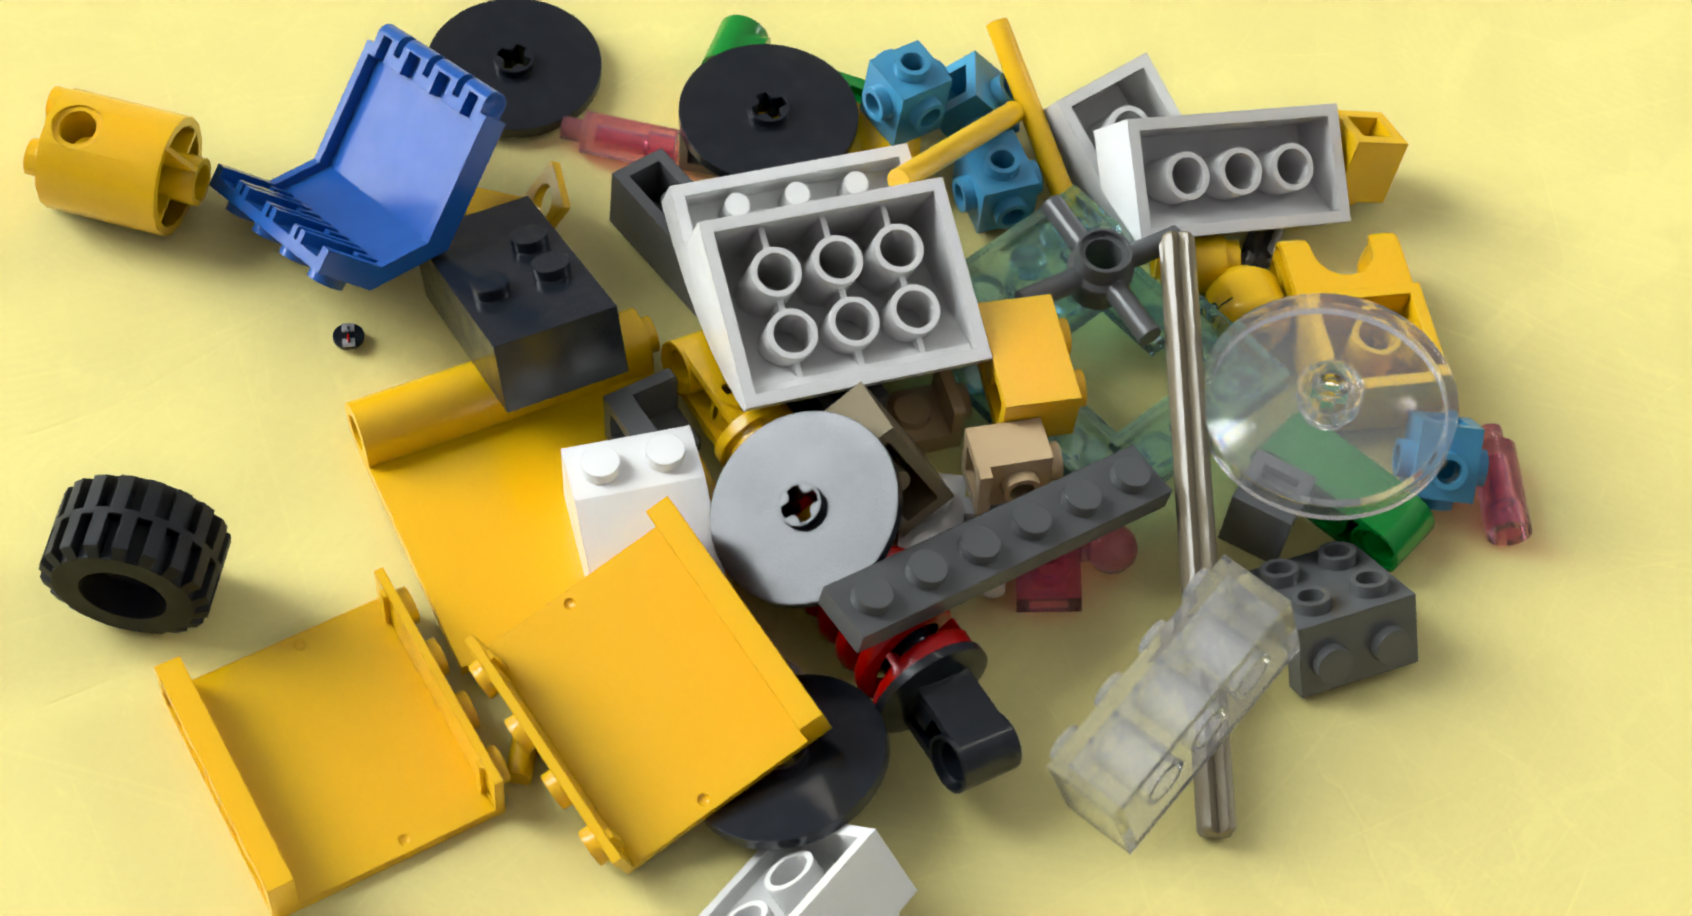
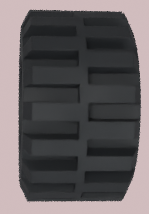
M94 475L93 479L82 478L76 481L73 487H68L65 491L40 561V578L43 584L51 589L50 593L58 600L66 603L78 613L98 622L120 629L151 634L184 632L188 628L198 627L203 623L204 618H208L231 544V534L226 532L228 526L222 518L214 514L215 510L181 489H176L152 479L148 480L131 475Z

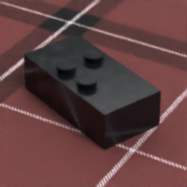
M528 196L463 216L449 249L419 265L427 298L507 413L629 372L617 305Z

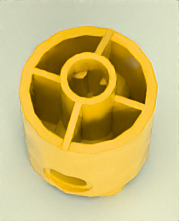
M55 86L51 90L46 102V120L40 138H32L29 141L23 158L24 173L35 176V187L39 201L47 208L160 236H167L173 234L181 225L191 206H199L203 202L210 184L211 163L208 158L202 157V136L200 126L194 117L78 88L68 89Z

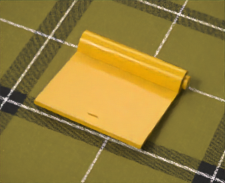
M634 308L618 312L629 372L509 413L506 412L472 361L345 403L347 420L359 454L462 675L469 673L468 666L477 660L464 641L466 638L473 634L486 646H489L585 577L564 497L561 449L608 440L605 436L603 396L655 374L653 353L660 350L659 337L649 316L640 317ZM699 454L710 502H712L716 483Z

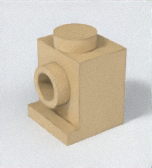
M1041 417L965 428L961 470L975 517L989 511L990 505L1007 503L1050 483L1052 480L1063 477L1064 467L1060 446L1057 441H1048Z

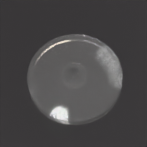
M1331 293L1300 294L1268 302L1244 314L1232 323L1216 341L1204 365V419L1212 456L1228 477L1240 488L1256 499L1284 512L1321 520L1358 519L1386 512L1400 506L1421 492L1436 477L1450 452L1458 424L1459 400L1456 382L1448 363L1432 340L1416 325L1400 314L1374 302L1353 296Z

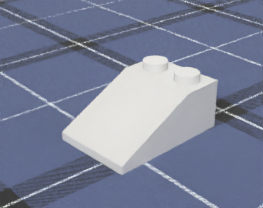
M1147 52L1044 109L1075 193L1108 229L1121 233L1130 243L1135 240L1101 191L1094 130L1126 119L1181 115Z
M690 425L561 449L564 497L585 577L656 526L645 511L666 496L671 499L726 576L725 569L716 554L710 531L711 502L705 474Z

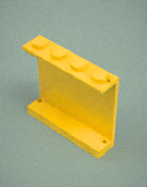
M668 496L645 511L656 526L499 639L489 646H486L473 634L464 640L477 659L468 666L474 679L490 699L500 694L513 713L504 720L509 732L525 753L529 754L536 749L548 766L549 770L541 775L546 788L562 809L566 810L571 805H574L587 826L578 832L585 847L601 867L611 861L614 866L626 874L633 872L833 728Z
M383 567L374 571L377 599L198 678L191 679L180 656L154 667L163 701L271 916H289L506 812L504 783L509 782L511 777L502 754L494 744L486 748L484 747L475 729L480 728V721L473 703L464 690L454 694L445 676L450 674V669L439 643L434 637L424 641L415 625L420 623L421 619L410 592L405 586L395 589Z

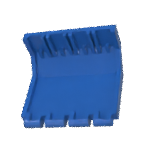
M385 24L379 29L374 41L367 40L314 159L270 181L218 163L209 186L228 200L225 208L229 212L247 221L254 222L253 232L267 240L281 244L280 254L296 263L310 267L307 275L314 281L339 291L343 290L346 283L367 290H373L449 249L506 125L500 120L506 107V98L499 91L477 79L397 26Z

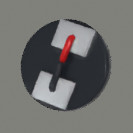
M354 323L341 324L333 332L334 344L343 350L356 349L364 341V331Z

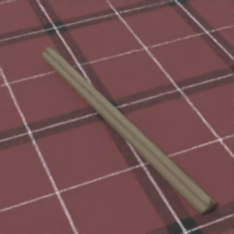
M1169 231L1162 236V241L1159 244L1196 827L1197 833L1202 838L1222 839L1231 837L1235 831L1236 814L1195 238L1190 232Z

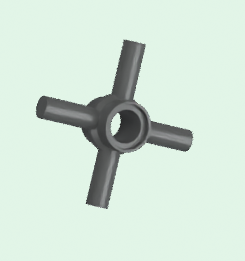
M1054 195L1048 198L1041 206V211L1071 250L1066 270L1015 291V298L1051 294L1053 302H1056L1071 295L1074 301L1088 309L1105 310L1113 307L1140 345L1145 346L1155 341L1159 337L1161 329L1129 286L1132 282L1134 268L1160 258L1159 244L1162 241L1163 234L1169 231L1181 232L1180 229L1173 225L1130 243L1124 235L1112 229L1096 228L1087 231L1061 195Z

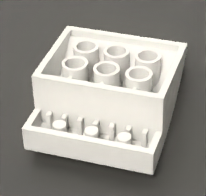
M907 143L669 186L661 203L684 282L710 350L726 383L744 412L849 391L860 382L868 387L989 362L992 359L943 177L894 186L888 185L887 176L889 172L911 159Z

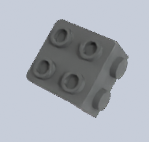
M1343 541L1328 542L1321 545L1315 551L1289 559L1278 558L1268 560L1259 568L1241 574L1242 591L1286 630L1289 687L1301 698L1418 662L1416 594L1355 544Z

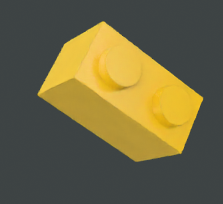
M1051 294L978 303L992 359L989 362L977 364L993 424L1041 417L1047 437L1073 434L1079 408L1085 407L1087 404V385L1082 370L1073 369L1069 356L1072 349L1069 323L1066 318H1058Z

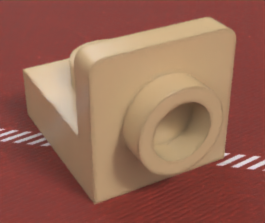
M951 369L934 373L932 384L889 393L886 407L890 415L924 453L960 446L965 420L970 419L972 416L971 399L968 389L963 382L956 383Z

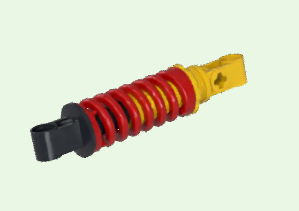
M703 330L667 341L662 345L661 362L663 370L670 368L677 377L678 395L682 397L698 420L705 435L715 445V457L723 468L735 450L756 430L780 417L794 413L788 404L744 412L726 383L710 350ZM805 496L799 501L801 511L796 515L802 521H807L812 517L810 506L814 503L811 498ZM892 545L886 558L905 548ZM821 606L804 608L807 614L817 618V628L825 641L835 645V655L842 666L854 672V683L857 688L873 699L874 707L881 713L887 731L889 733H897L910 730L932 762L938 778L949 791L960 794L1016 769L1020 765L1022 749L1014 727L998 711L978 683L986 669L988 657L981 646L973 642L957 621L951 618L950 610L857 654ZM883 671L885 676L883 678L877 677V673Z

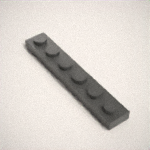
M1131 445L824 586L818 604L858 654L1165 507L1172 489L1138 450Z

